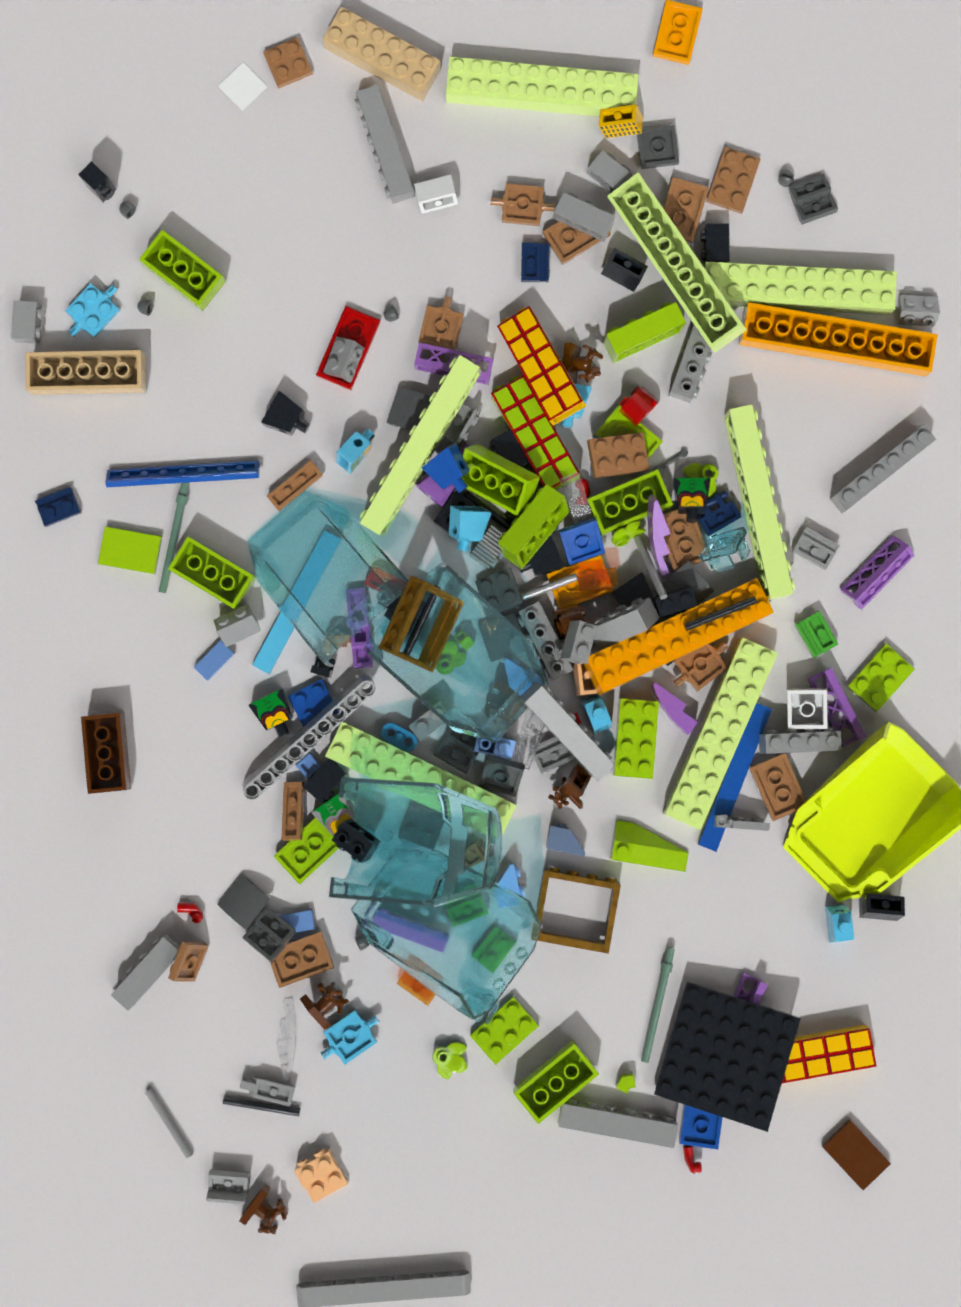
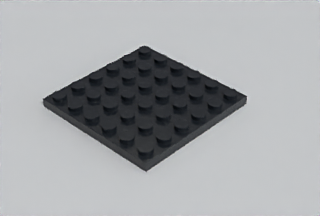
M687 981L654 1095L768 1132L801 1018Z

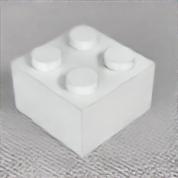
M788 688V729H827V688Z

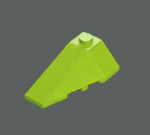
M616 820L609 857L611 860L686 872L688 852L635 823Z

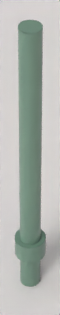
M181 483L179 495L177 494L175 502H177L158 591L161 593H166L171 572L168 568L174 558L183 510L188 501L189 483Z
M667 947L665 960L660 968L662 973L641 1059L645 1063H649L669 973H672V960L675 949Z

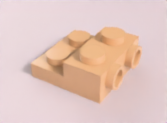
M330 1148L318 1150L313 1154L314 1157L309 1160L307 1158L302 1159L296 1164L297 1166L294 1170L313 1203L348 1184V1180Z

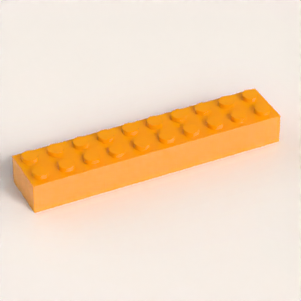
M748 302L744 309L742 321L747 330L740 335L739 345L926 377L932 372L938 334Z
M756 578L650 627L645 632L590 655L588 663L584 664L598 695H601L771 615L774 611ZM755 596L757 603L689 631L684 629L685 623Z

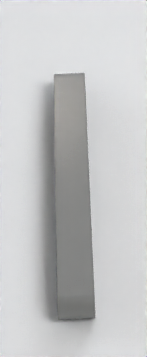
M362 675L250 774L242 784L244 796L250 800L258 798L368 700L376 690L373 679L369 675ZM364 683L371 684L367 689L361 688ZM349 696H356L353 702L347 701ZM335 709H342L340 714H333ZM322 721L328 722L325 727L318 726ZM307 734L313 735V738L310 740L304 739ZM293 747L299 748L296 753L290 752V749ZM278 760L285 761V763L280 766L275 764ZM264 773L271 774L268 778L261 777ZM249 786L257 787L253 791L247 790Z
M467 1270L312 1281L296 1285L298 1307H322L452 1297L471 1293L470 1274Z

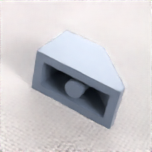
M555 822V825H550L546 844L547 849L585 856V851L571 830L566 828L567 824Z

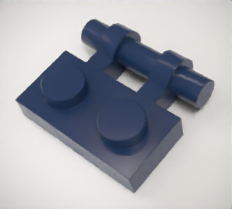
M726 490L720 493L716 492L708 499L704 517L698 520L707 536L714 534L742 517L733 501L727 504L723 501V499L729 496ZM714 504H717L719 506V508L713 512H710L708 509Z

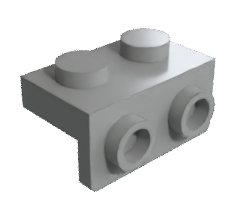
M899 295L898 305L900 314L897 320L898 325L929 327L936 325L940 314L938 297Z
M336 337L323 372L327 375L342 378L347 382H352L364 347L354 340Z
M462 404L443 437L456 443L458 446L462 442L466 443L471 434L468 432L471 426L475 427L479 421V410Z
M210 1169L206 1201L245 1204L248 1194L249 1173Z

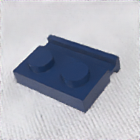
M522 243L521 282H549V243Z
M71 487L35 500L45 527L82 513Z

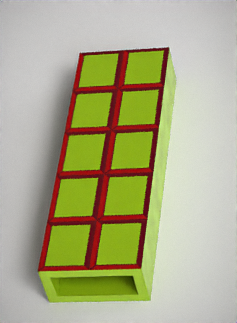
M515 376L505 386L499 385L492 390L491 399L508 429L512 430L529 461V466L533 473L540 476L539 483L541 487L544 488L548 484L555 490H558L580 477L578 468L554 426L548 420L525 376Z

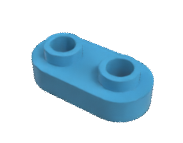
M387 723L383 726L381 736L385 741L404 751H412L417 746V738L413 733L394 723ZM389 729H393L395 731V734L393 736L388 735L387 732ZM406 738L411 739L410 745H405L404 740Z

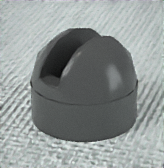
M790 170L781 172L778 177V182L783 187L790 186L794 181V175Z
M125 201L120 204L119 210L125 218L129 219L135 213L136 206Z
M142 299L138 302L137 308L140 313L147 316L152 313L153 301Z
M393 305L384 310L385 320L392 322L399 319Z
M359 934L354 937L360 951L370 945V939L367 934Z

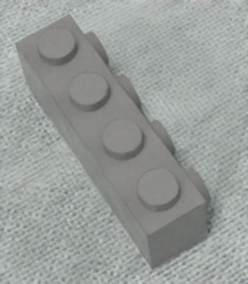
M694 324L668 395L688 403L693 398H697L700 389L697 387L698 381L703 380L706 372L703 369L704 364L709 363L712 352H709V345Z
M540 602L518 611L519 616L516 618L521 628L525 626L528 632L525 636L530 645L534 644L536 648L534 654L538 662H543L545 668L542 670L546 678H551L553 681L573 671L569 661L555 659L553 653L563 648Z
M834 728L822 729V732H815V729H804V733H797V729H786L785 733L778 734V730H766V734H759L760 754L842 751L841 731H834Z
M165 935L163 938L159 936L152 943L154 948L150 952L146 950L139 958L141 962L137 966L133 965L125 973L127 978L124 981L120 979L114 985L113 989L115 991L111 996L127 1011L138 1002L175 961L179 945L168 935Z

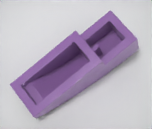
M654 682L651 687L661 708L680 730L689 735L698 722L683 712L687 704Z

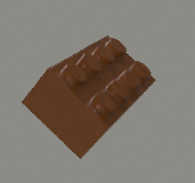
M111 713L81 716L88 794L130 790L131 779L125 714Z

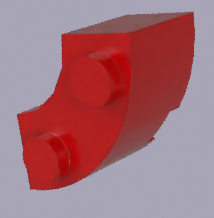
M637 386L631 392L632 396L630 398L626 396L619 404L622 406L619 412L635 426L648 416L660 402L643 386Z

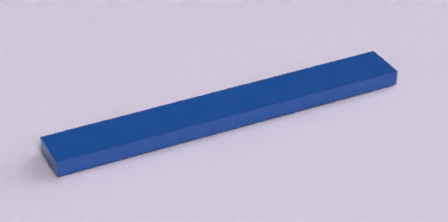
M259 461L107 470L105 484L106 488L254 479L259 478L260 463Z
M756 703L722 780L698 845L717 852L726 828L714 827L715 815L724 814L730 818L759 744V734H763L772 710L771 708Z

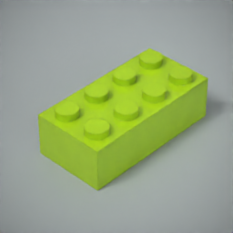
M161 230L139 258V261L145 268L201 311H204L226 283L220 273L163 230Z
M667 302L661 305L660 309L655 312L650 310L644 313L643 317L638 320L633 318L627 321L625 326L621 328L616 326L608 330L604 345L612 362L616 363L682 332L686 321L677 302L672 304Z
M479 444L465 448L463 458L469 468V472L462 479L468 486L466 489L516 516L521 515L524 507L533 500L540 476Z
M658 469L586 500L592 518L595 517L601 537L626 527L631 522L647 518L650 495H653L658 500L662 511L671 508L673 505Z
M548 484L538 490L535 499L524 507L520 517L515 518L510 529L499 538V547L507 560L521 570L525 567L570 512L565 496Z
M190 537L186 538L168 570L235 610L241 605L257 579L252 574Z
M621 698L618 700L613 763L615 765L613 767L614 776L653 779L659 702Z
M572 1040L515 1086L513 1094L537 1124H539L597 1077L599 1073L576 1042Z

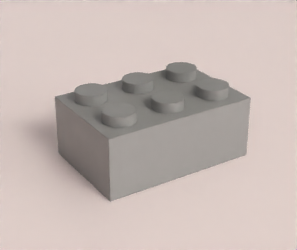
M640 597L632 601V605L627 607L625 604L615 609V612L610 613L607 611L601 614L599 619L593 621V625L597 626L593 640L597 649L601 650L647 631L660 618L650 597L646 599Z

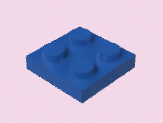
M595 517L558 530L569 565L605 553Z
M323 679L288 696L303 727L333 701ZM338 708L333 711L335 715L340 713Z
M684 1105L679 1144L718 1150L723 1117Z

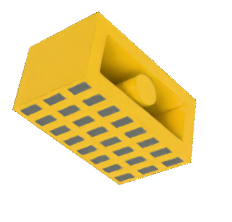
M637 104L600 109L599 128L605 138L642 134L643 116Z

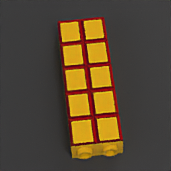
M530 306L519 309L517 314L503 319L497 325L553 426L586 407L583 398Z
M864 1024L795 1037L782 1084L877 1067L870 1028Z

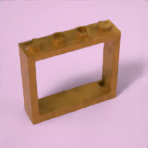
M410 576L378 648L433 673L464 602L424 580ZM427 590L445 601L420 657L416 659L399 650Z
M549 867L548 870L544 869L532 940L609 954L621 884L617 882V879L610 877L602 880L598 879V875L587 873L585 877L580 876L579 872L572 870L563 873L560 872V868ZM549 877L613 889L604 943L540 931Z

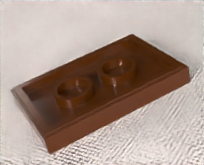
M850 1119L822 1145L825 1151L862 1190L867 1188L891 1165Z

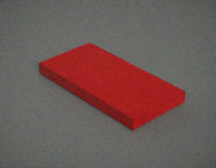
M345 306L316 376L352 391L381 320ZM336 337L354 340L364 347L352 382H347L342 378L327 375L323 372Z

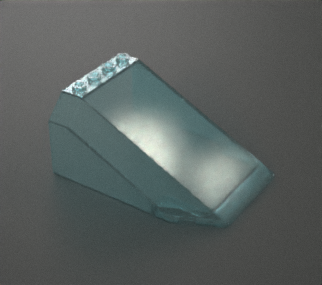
M304 491L248 540L257 582L318 658L331 668L335 665L330 659L337 650L394 600L402 596L409 581L344 506Z
M440 562L422 580L441 587V590L462 600L464 605L433 673L378 648L390 623L389 619H386L377 628L363 649L454 732L497 743L528 708L519 697L535 682L541 686L543 684L548 686L549 684L544 675L534 644L451 567ZM426 590L422 600L426 602L431 592ZM437 596L410 653L411 657L419 659L443 606L444 599ZM416 620V622H415V624H414L412 630L410 631L409 635H408V634L406 635V637H405V639H404V641H403V644H402V646H401V648H400V650H399L400 652H403V650H404V648H405V646H406V644H407V642H408V640H409V637H410V635H411V633H412V631H413V629H414V627H415V625H416V623H417V620Z
M398 849L351 908L367 942L470 1019L474 1020L489 1013L535 950L541 923L530 900L494 881L492 887L487 891L440 906L428 905L426 903L432 896L437 879L449 872L450 857L438 850L421 852L420 850L408 851L406 849ZM466 866V873L459 876L455 896L488 888L491 879ZM446 878L440 884L442 888H439L440 891L437 893L438 896L434 903H439L441 899L440 896L443 894Z

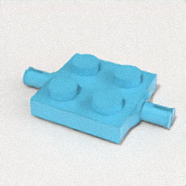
M90 283L65 310L76 323L68 332L75 337L82 329L95 338L120 311L110 299L117 289L111 284L105 292H102Z
M355 1009L323 1031L330 1047L320 1052L321 1055L326 1059L335 1053L340 1057L344 1065L377 1043V1040L371 1033V1027L380 1022L379 1019L374 1015L365 1021Z

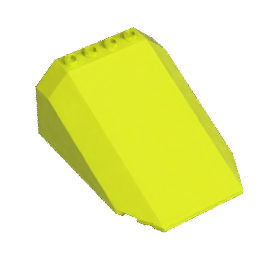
M886 722L797 809L783 848L837 902L846 901L849 898H861L866 893L880 894L961 829V788L904 729Z

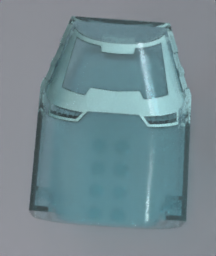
M341 777L339 797L350 800L353 803L355 822L381 842L370 860L361 863L352 859L349 872L344 879L331 877L329 897L436 907L490 890L494 886L499 871L502 851V827L500 815L496 808L437 783Z

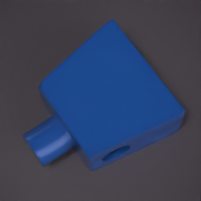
M456 443L448 446L422 467L442 489L453 485L457 492L460 493L468 487L462 477L469 472V468Z

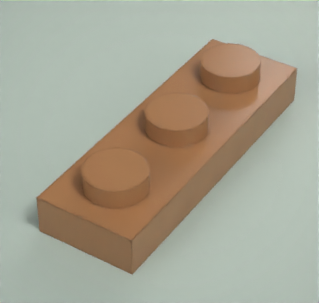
M310 460L268 494L267 498L280 512L322 478L323 474Z
M284 782L281 837L283 841L302 840L304 782Z

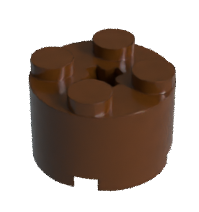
M572 604L552 612V615L556 614L557 619H554L553 622L560 640L564 639L565 641L570 621L581 620L585 622L583 618L585 611L582 605Z

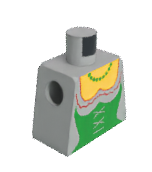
M344 791L311 812L332 835L337 832L343 821L348 819L356 820Z

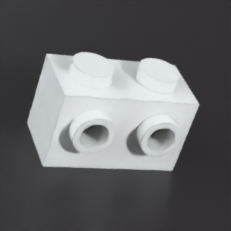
M451 174L414 184L422 214L458 204Z

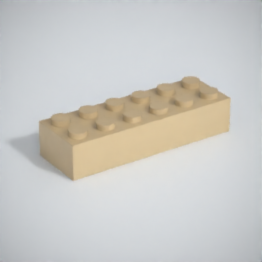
M340 7L323 37L324 48L422 102L441 71V61L343 7Z
M141 350L26 352V391L31 395L146 393V355Z

